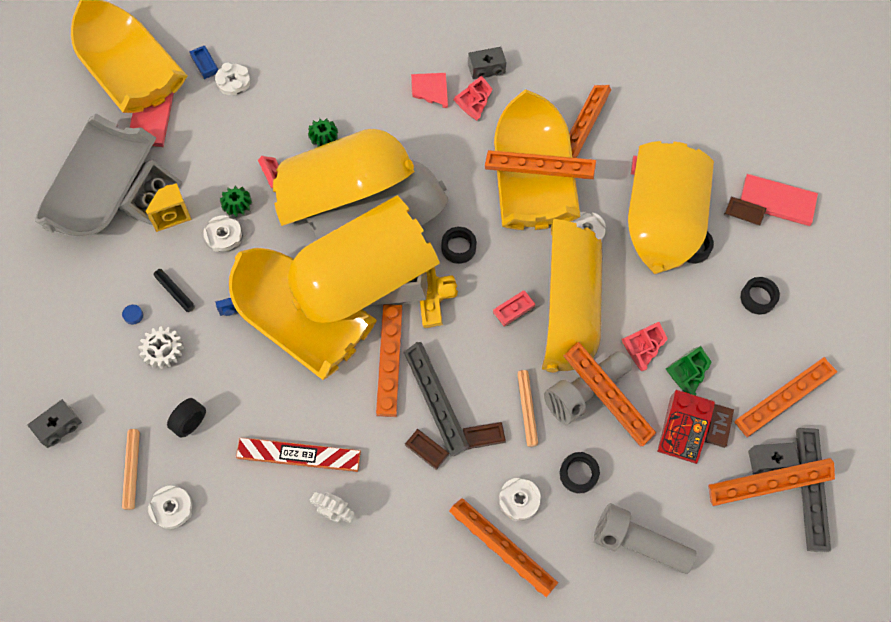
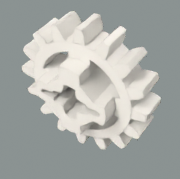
M160 326L159 331L152 328V334L145 333L147 338L140 340L143 345L138 348L141 351V358L144 359L147 365L150 364L152 368L158 365L160 369H163L164 364L171 367V361L178 362L176 356H182L179 350L184 349L181 344L182 339L176 331L172 332L169 327L164 331L162 326Z
M314 492L310 499V503L317 507L316 512L336 523H339L340 520L350 523L354 516V512L347 508L348 503L336 495L328 492L325 495Z

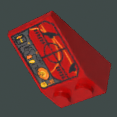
M675 390L670 397L657 452L697 464L711 422L715 401Z

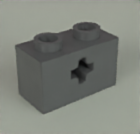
M502 47L468 52V66L472 79H478L481 76L484 78L505 74L507 62Z
M61 399L27 425L40 443L49 448L59 443L66 434L75 431L82 422L71 407Z
M794 442L754 445L748 450L753 474L799 465Z

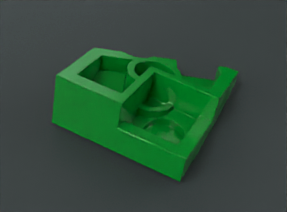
M699 346L690 350L665 369L684 392L696 396L697 393L695 392L699 383L703 382L704 373L709 369L711 360L703 348Z

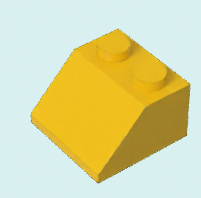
M177 183L158 189L146 209V213L156 232L192 220Z

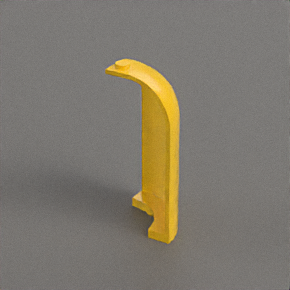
M104 0L79 1L71 24L73 49L79 60L123 113L142 112L144 108L149 106L156 107L165 102L164 98L170 93L177 92L188 75L138 19L122 8Z
M525 89L506 106L499 118L495 131V151L572 158L568 127L560 112L550 101ZM497 171L502 227L516 230H524V227H535V230L548 229L553 219L571 222L580 217L575 178Z
M379 129L359 131L282 161L276 170L278 172L277 178L273 180V192L276 193L277 202L274 203L281 226L366 198L403 181L414 173L413 162L409 159L403 145L391 134Z
M655 141L640 145L628 213V226L631 240L639 257L654 274L675 268L690 259L703 244L708 229L714 161L702 150L687 147V144L673 141V144Z
M398 195L314 241L297 254L288 273V285L294 297L292 303L297 311L301 309L304 315L314 322L329 323L339 321L355 314L440 264L431 243H426L421 234L424 232L417 219L412 220L407 213L410 211L408 206Z
M553 219L551 227L552 255L549 324L546 351L542 363V370L552 373L574 370L563 355L575 343L580 342L591 357L594 358L601 341L602 241L597 239L596 233L589 228L582 229L577 227V223Z
M265 248L239 251L235 256V262L229 276L230 297L237 312L243 319L322 380L335 373L339 369L337 365L343 360L347 362L356 352L354 347L361 339L365 340L377 320L361 309L355 314L339 321L329 323L314 322L308 319L301 309L297 311L292 303L294 297L289 289L288 273L294 260L293 258Z

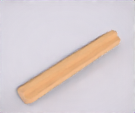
M527 370L518 371L517 375L526 441L528 447H534L538 445L529 373Z
M129 429L127 431L122 508L125 510L135 508L140 436L138 429Z

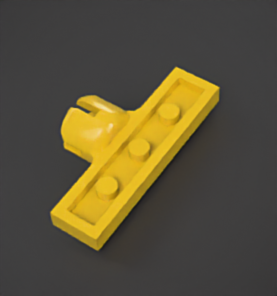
M436 267L426 271L428 283L426 300L420 301L422 325L424 328L443 325L440 303L444 299L455 298L458 295L454 276L437 277Z

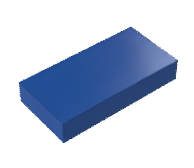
M205 45L189 51L203 79L216 75L219 69Z

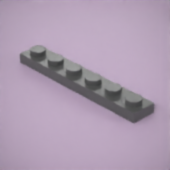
M416 342L404 351V354L450 456H456L468 448L469 444L422 342Z
M796 429L799 465L822 460L819 429ZM824 482L802 486L807 551L830 552L831 543Z

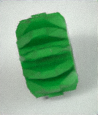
M319 118L318 122L313 121L312 125L308 128V137L313 145L317 144L318 147L333 142L338 138V128L333 121L329 122L327 118L324 121Z
M235 185L234 189L228 187V192H222V197L220 198L221 207L229 216L234 214L237 217L239 213L244 215L245 210L250 211L249 205H252L251 196L248 191H245L243 186L238 189Z

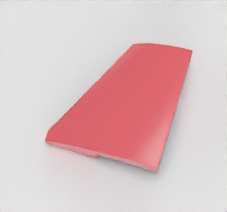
M446 73L411 74L412 97L424 99L429 103L434 101L442 104L443 108H448Z
M481 76L469 84L468 88L455 96L453 100L462 110L477 121L480 119L481 113L486 106L488 97L492 92V87Z
M656 322L621 340L635 364L641 371H644L668 338L660 322Z

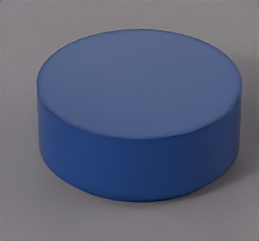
M128 305L124 308L122 317L126 323L134 325L142 320L143 311L137 305Z

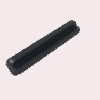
M158 269L153 273L159 283L186 312H190L195 308L194 303L162 269Z

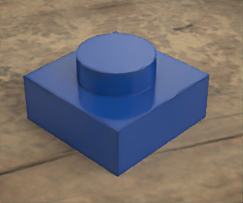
M231 298L215 301L220 316H230L237 312Z

